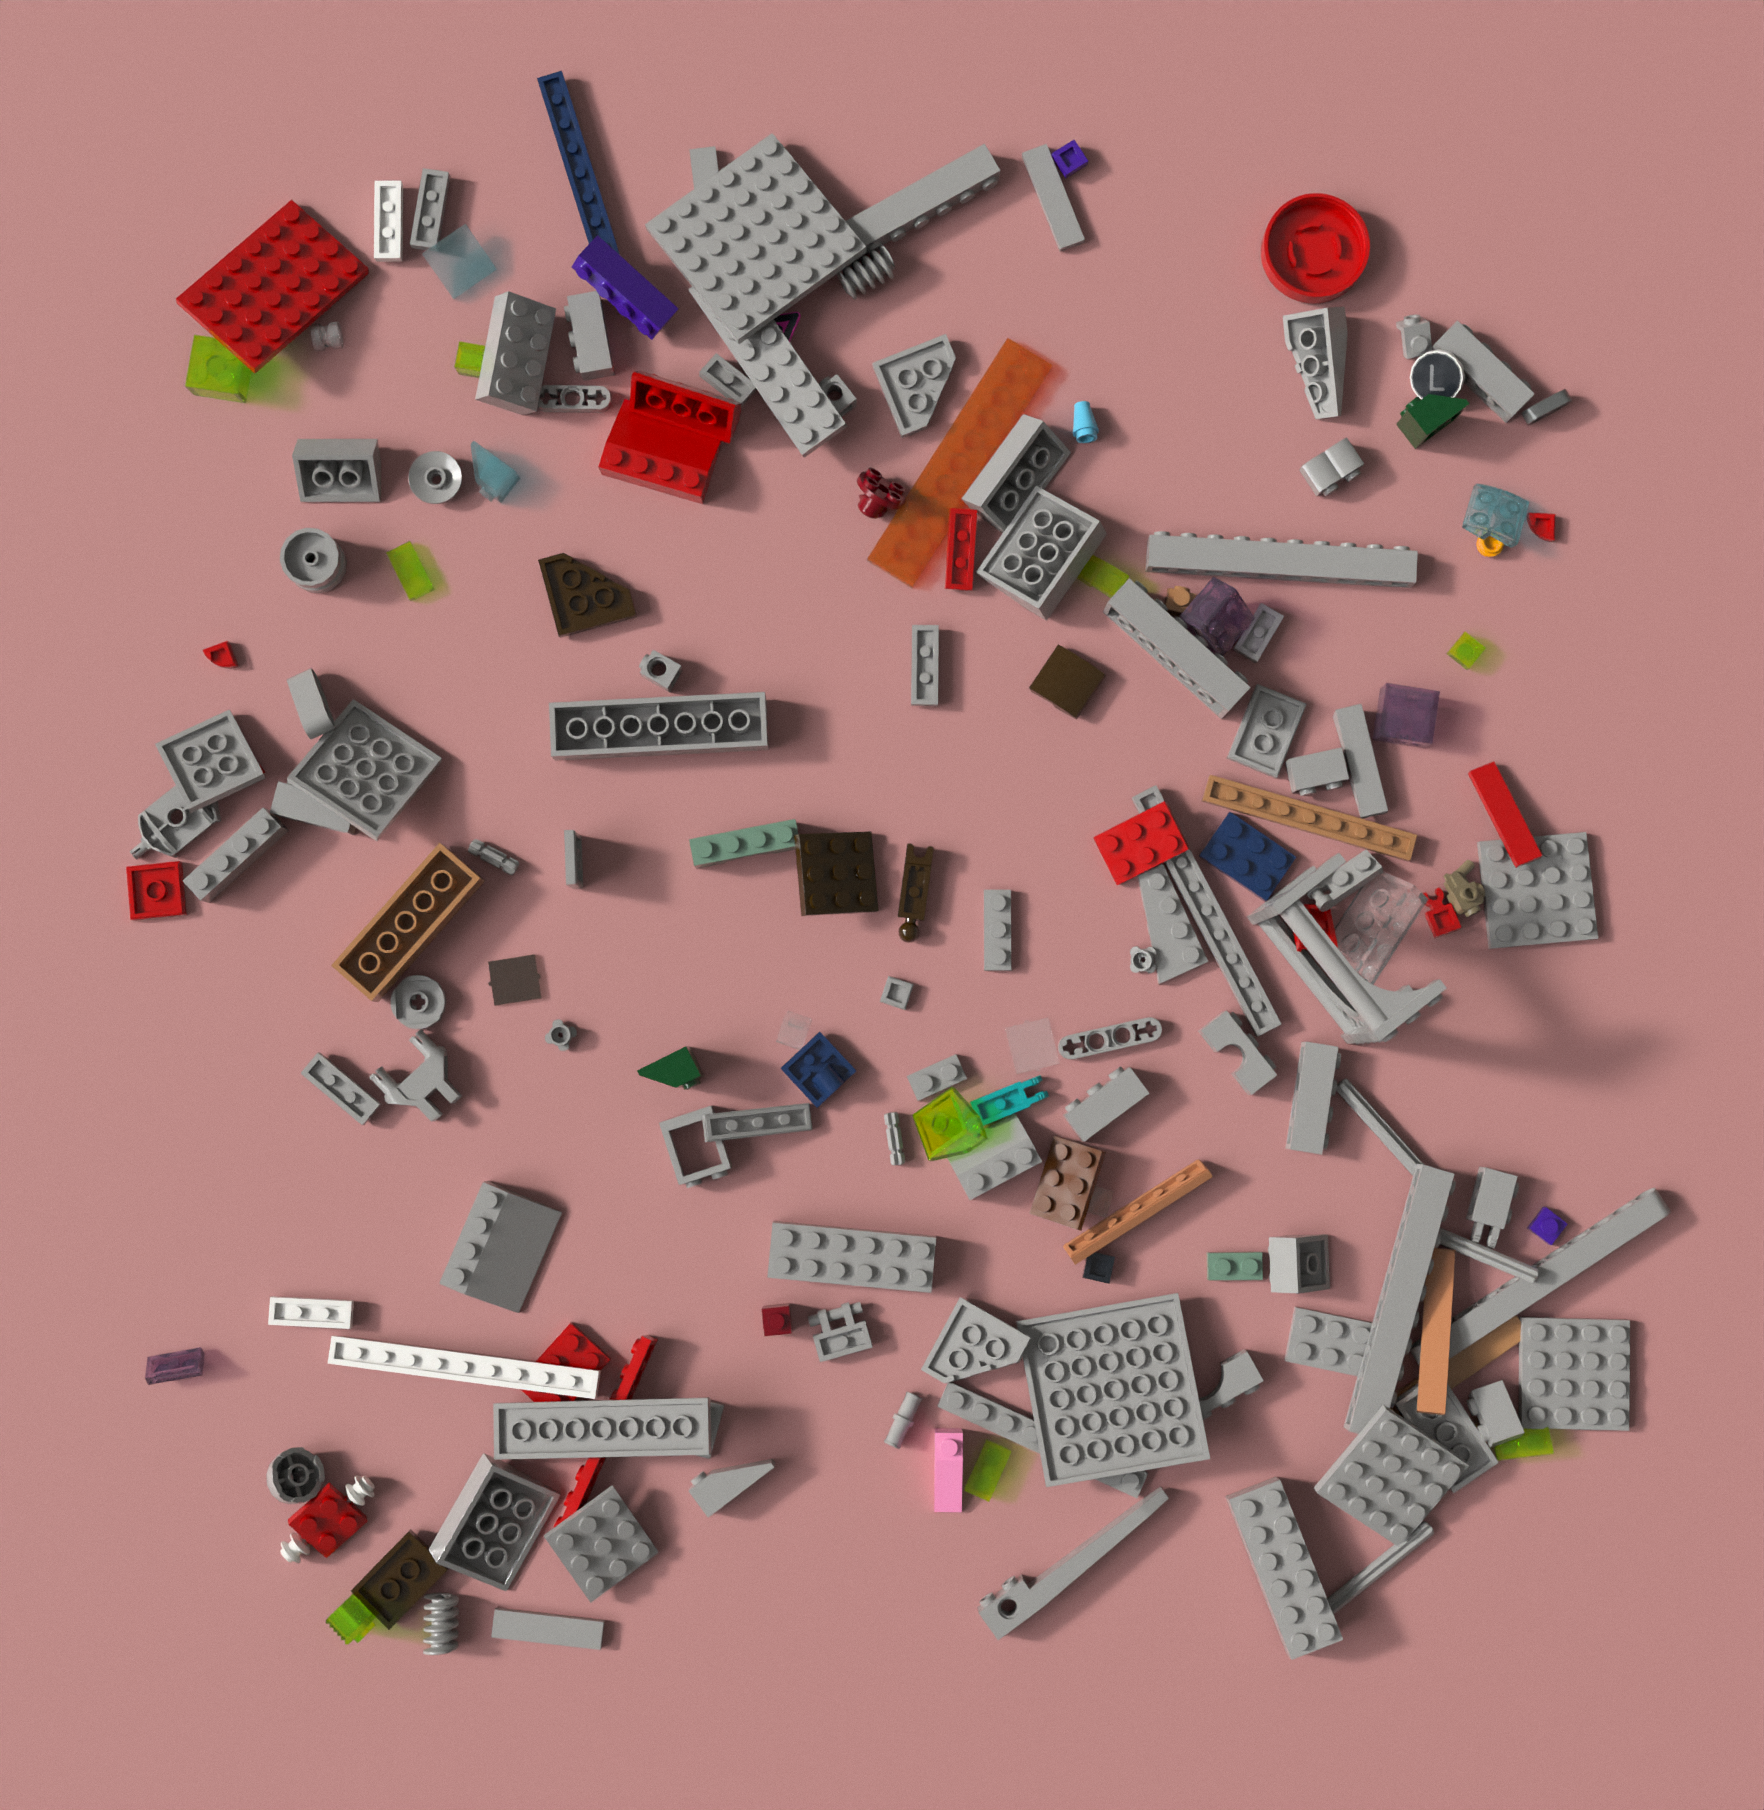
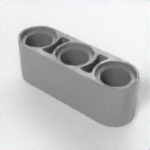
M310 668L287 679L301 724L307 736L312 740L336 729L322 685L315 671Z

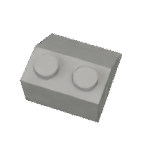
M1328 1234L1269 1237L1268 1253L1270 1255L1269 1280L1271 1292L1299 1294L1330 1289Z

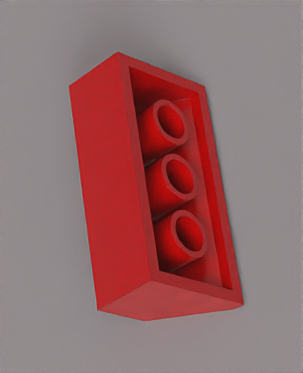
M634 371L632 373L629 411L726 443L731 442L740 421L742 403L684 385L680 382L659 377L655 374L644 371Z

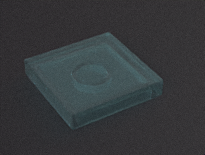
M466 224L422 253L453 300L497 270Z

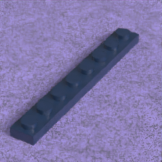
M562 70L539 77L537 81L588 243L590 244L598 235L620 255Z

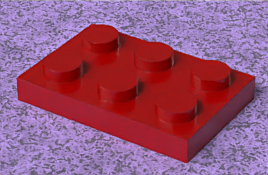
M1166 801L1093 837L1116 885H1120L1190 849Z
M571 1322L536 1362L601 1371L611 1358ZM520 1389L533 1402L574 1401L577 1398L576 1396Z

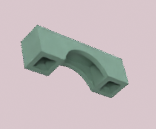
M796 819L693 838L689 839L693 863L697 869L753 855L795 850L794 835L799 833Z

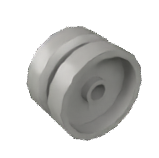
M304 528L297 530L286 538L281 547L280 563L284 573L298 587L310 593H323L332 590L341 583L346 573L347 560L343 549L329 534L320 529Z

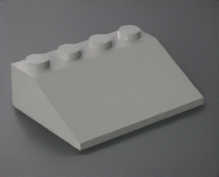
M1035 486L976 573L1021 606L1047 621L1107 533L1101 522L1096 518Z
M483 1182L439 1284L464 1295L520 1313L562 1212L493 1182Z
M483 1453L432 1542L429 1552L437 1564L507 1591L561 1494L501 1460H494V1457Z

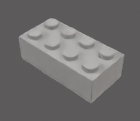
M509 291L495 296L475 400L520 415L537 411L556 308Z

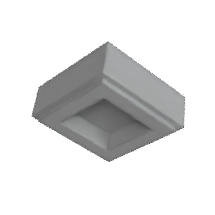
M888 976L880 1002L905 1010L914 985Z

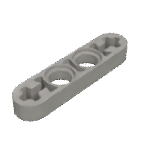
M1148 1017L1067 1035L1059 1041L1058 1051L1065 1059H1076L1152 1042L1160 1037L1162 1027L1157 1019ZM1146 1022L1156 1027V1031L1152 1032L1153 1037H1149L1147 1033L1139 1034L1140 1040L1135 1041L1133 1024H1137L1136 1030L1145 1028ZM1119 1028L1129 1030L1130 1039L1128 1042L1120 1043L1116 1040L1115 1033ZM1100 1034L1103 1037L1104 1044L1100 1049H1093L1090 1046L1089 1038L1091 1035ZM1080 1036H1084V1045L1088 1052L1082 1053L1083 1047L1075 1049L1073 1055H1070L1068 1051H1063V1046L1067 1045L1066 1040L1071 1039V1042L1075 1044L1081 1042Z

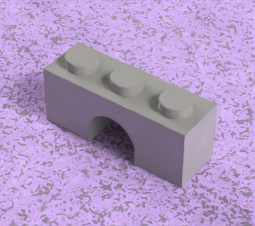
M1226 1010L1199 1029L1198 1032L1214 1052L1220 1051L1227 1045H1234L1241 1051L1242 1063L1231 1074L1247 1095H1252L1277 1076L1273 1070L1276 1066L1267 1055L1262 1056L1257 1050L1259 1044L1250 1033L1246 1035L1242 1031L1240 1026L1243 1024L1234 1012L1229 1014Z

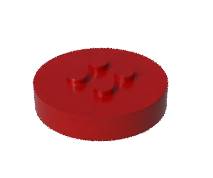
M1322 193L1304 194L1283 204L1269 221L1261 242V261L1270 282L1285 296L1310 304L1329 302L1348 292L1358 281L1365 269L1370 253L1369 233L1359 213L1344 200Z

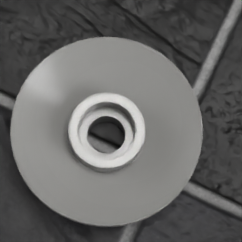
M431 451L419 456L411 465L408 476L409 485L412 492L420 500L429 504H441L449 501L458 493L462 484V472L453 457L444 452ZM440 476L442 478L441 482L434 484V477Z

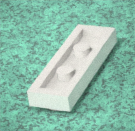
M375 181L374 259L376 262H401L403 258L402 181Z
M272 1296L270 1297L268 1325L351 1329L354 1300Z

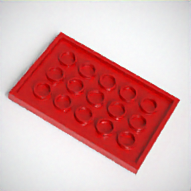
M291 199L176 298V302L256 374L369 274V268Z

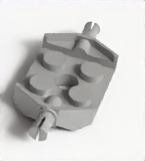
M175 785L138 815V826L142 836L140 840L142 842L130 850V853L138 860L148 850L154 849L176 858V853L213 823L221 821L218 801L190 814ZM175 810L183 812V820L179 824H173L171 821V814Z

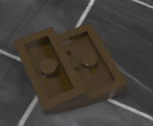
M1058 644L1029 689L1032 693L1052 703L1058 710L1077 720L1106 675L1081 657Z

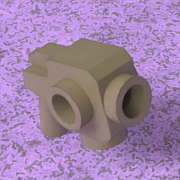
M1466 860L1452 874L1446 873L1443 876L1445 879L1443 884L1449 893L1446 896L1448 901L1452 904L1456 914H1465L1467 918L1481 911L1479 905L1483 903L1485 897L1483 886L1480 883H1475V881L1469 883L1466 875L1475 867L1474 863L1470 860Z

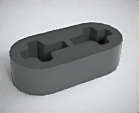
M1564 389L1531 406L1521 414L1527 425H1531L1565 407L1573 400L1568 391Z

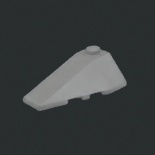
M1330 307L1284 315L1285 343L1288 351H1292L1297 363L1294 365L1298 374L1301 373L1305 383L1304 391L1315 419L1341 416L1348 335L1345 307Z

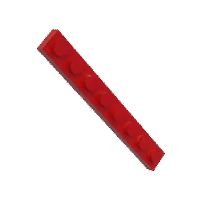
M650 1335L641 1336V1339H636L631 1349V1353L634 1355L630 1364H626L620 1374L622 1382L619 1389L613 1391L609 1400L633 1398L658 1339ZM589 1457L585 1466L582 1465L579 1468L575 1480L578 1481L574 1491L571 1490L568 1493L564 1502L566 1510L563 1516L558 1517L554 1527L586 1505L606 1457Z

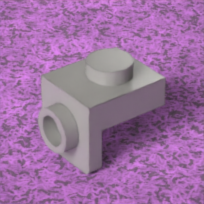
M1414 314L1405 316L1403 321L1396 322L1397 329L1401 331L1403 355L1406 359L1422 356L1428 351H1432L1429 321L1420 315Z

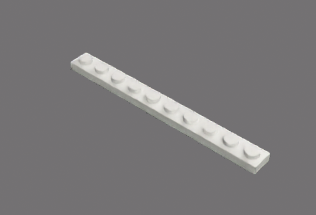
M342 1336L331 1337L328 1364L597 1399L601 1373L600 1370Z

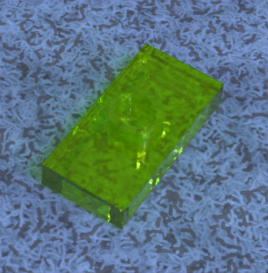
M410 541L386 552L410 601L435 590Z

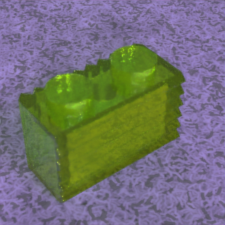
M352 1594L326 1619V1624H330L329 1628H333V1632H337V1636H341V1640H345V1644H350L353 1640L359 1643L375 1626L373 1620L376 1617Z

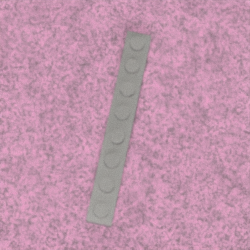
M947 1383L937 1405L939 1408L1040 1454L1034 1419L956 1383ZM1144 1470L1098 1478L1096 1480L1138 1498L1148 1472Z

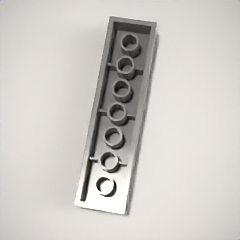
M765 692L549 703L551 757L555 761L769 750L767 699Z

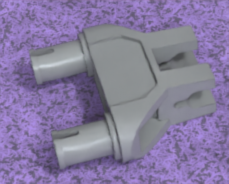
M421 1029L415 1033V1037L412 1036L409 1039V1042L425 1057L424 1062L402 1083L397 1084L381 1066L369 1079L385 1094V1101L388 1104L417 1106L431 1122H435L443 1113L429 1097L438 1090L450 1103H456L462 1095L448 1081L447 1050L443 1046H436Z

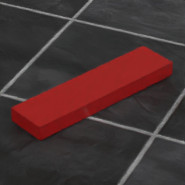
M1493 761L1471 770L1468 775L1515 868L1540 859L1542 854L1495 762Z

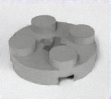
M413 975L405 978L391 995L393 1015L400 1023L411 1029H426L433 1026L442 1019L446 1009L444 990L439 982L427 976ZM419 994L426 1001L425 1005H422L421 1010H417V1006L412 1005V1000H416Z

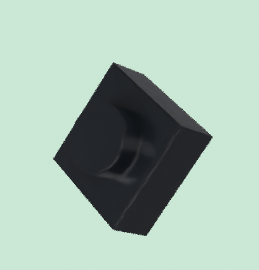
M1097 1252L1088 1256L1085 1260L1082 1278L1109 1284L1115 1257Z

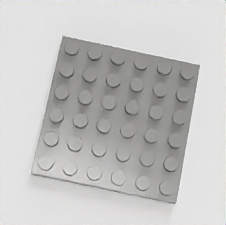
M773 133L645 224L647 231L738 344L745 341L867 252L865 244Z
M1178 1293L1016 1321L1018 1330L1032 1337L1023 1355L1046 1487L1210 1459Z

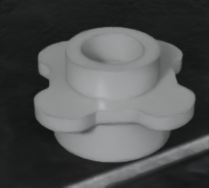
M1138 946L1131 948V971L1134 973L1139 971L1153 973L1157 968L1154 963V956L1157 954L1154 947L1140 949ZM1142 957L1146 959L1145 962L1141 961Z
M560 1019L554 1020L552 1023L553 1027L545 1035V1041L548 1044L553 1043L558 1046L560 1051H566L569 1049L571 1039L577 1035V1031L574 1027L564 1025ZM559 1033H563L562 1038H559Z

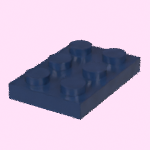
M1228 812L1199 855L1204 861L1264 902L1268 900L1296 859V856L1231 812Z

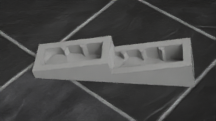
M1362 704L1337 709L1334 712L1333 720L1346 759L1349 781L1360 817L1363 819L1387 813L1388 808Z

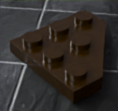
M565 553L538 559L560 638L637 617L630 590L615 583L603 574L585 566Z

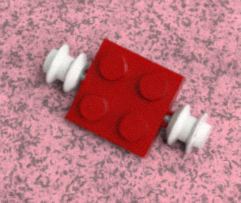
M356 1475V1483L354 1485L348 1483L345 1485L346 1496L329 1482L314 1498L310 1499L288 1519V1525L297 1533L290 1534L291 1541L289 1543L286 1541L281 1542L282 1549L280 1552L282 1556L290 1563L293 1561L300 1563V1554L309 1555V1544H311L327 1558L367 1523V1516L354 1503L363 1506L365 1505L364 1497L366 1495L374 1497L373 1489L375 1486L368 1477Z

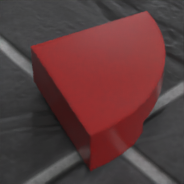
M1529 512L1527 514V522L1531 531L1538 538L1553 542L1555 540L1556 514Z
M229 641L203 650L205 656L219 667L228 669L239 667Z

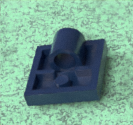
M818 1032L780 1068L817 1108L856 1072L855 1068L821 1032Z

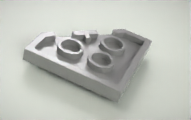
M946 334L872 363L902 438L927 429L955 364L956 357Z
M960 1297L921 1370L947 1384L1016 1364L1022 1359L1032 1337Z

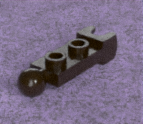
M907 844L898 909V918H905V923L898 930L899 937L907 943L917 940L920 930L916 925V920L924 921L934 851L932 846L927 848L924 857L918 858L914 855L913 844Z

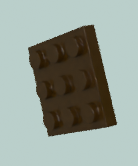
M871 831L794 835L801 916L872 913L879 911Z

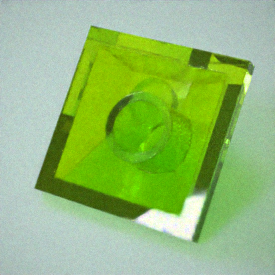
M954 1087L949 1088L912 1115L929 1161L969 1153L988 1140L980 1116Z

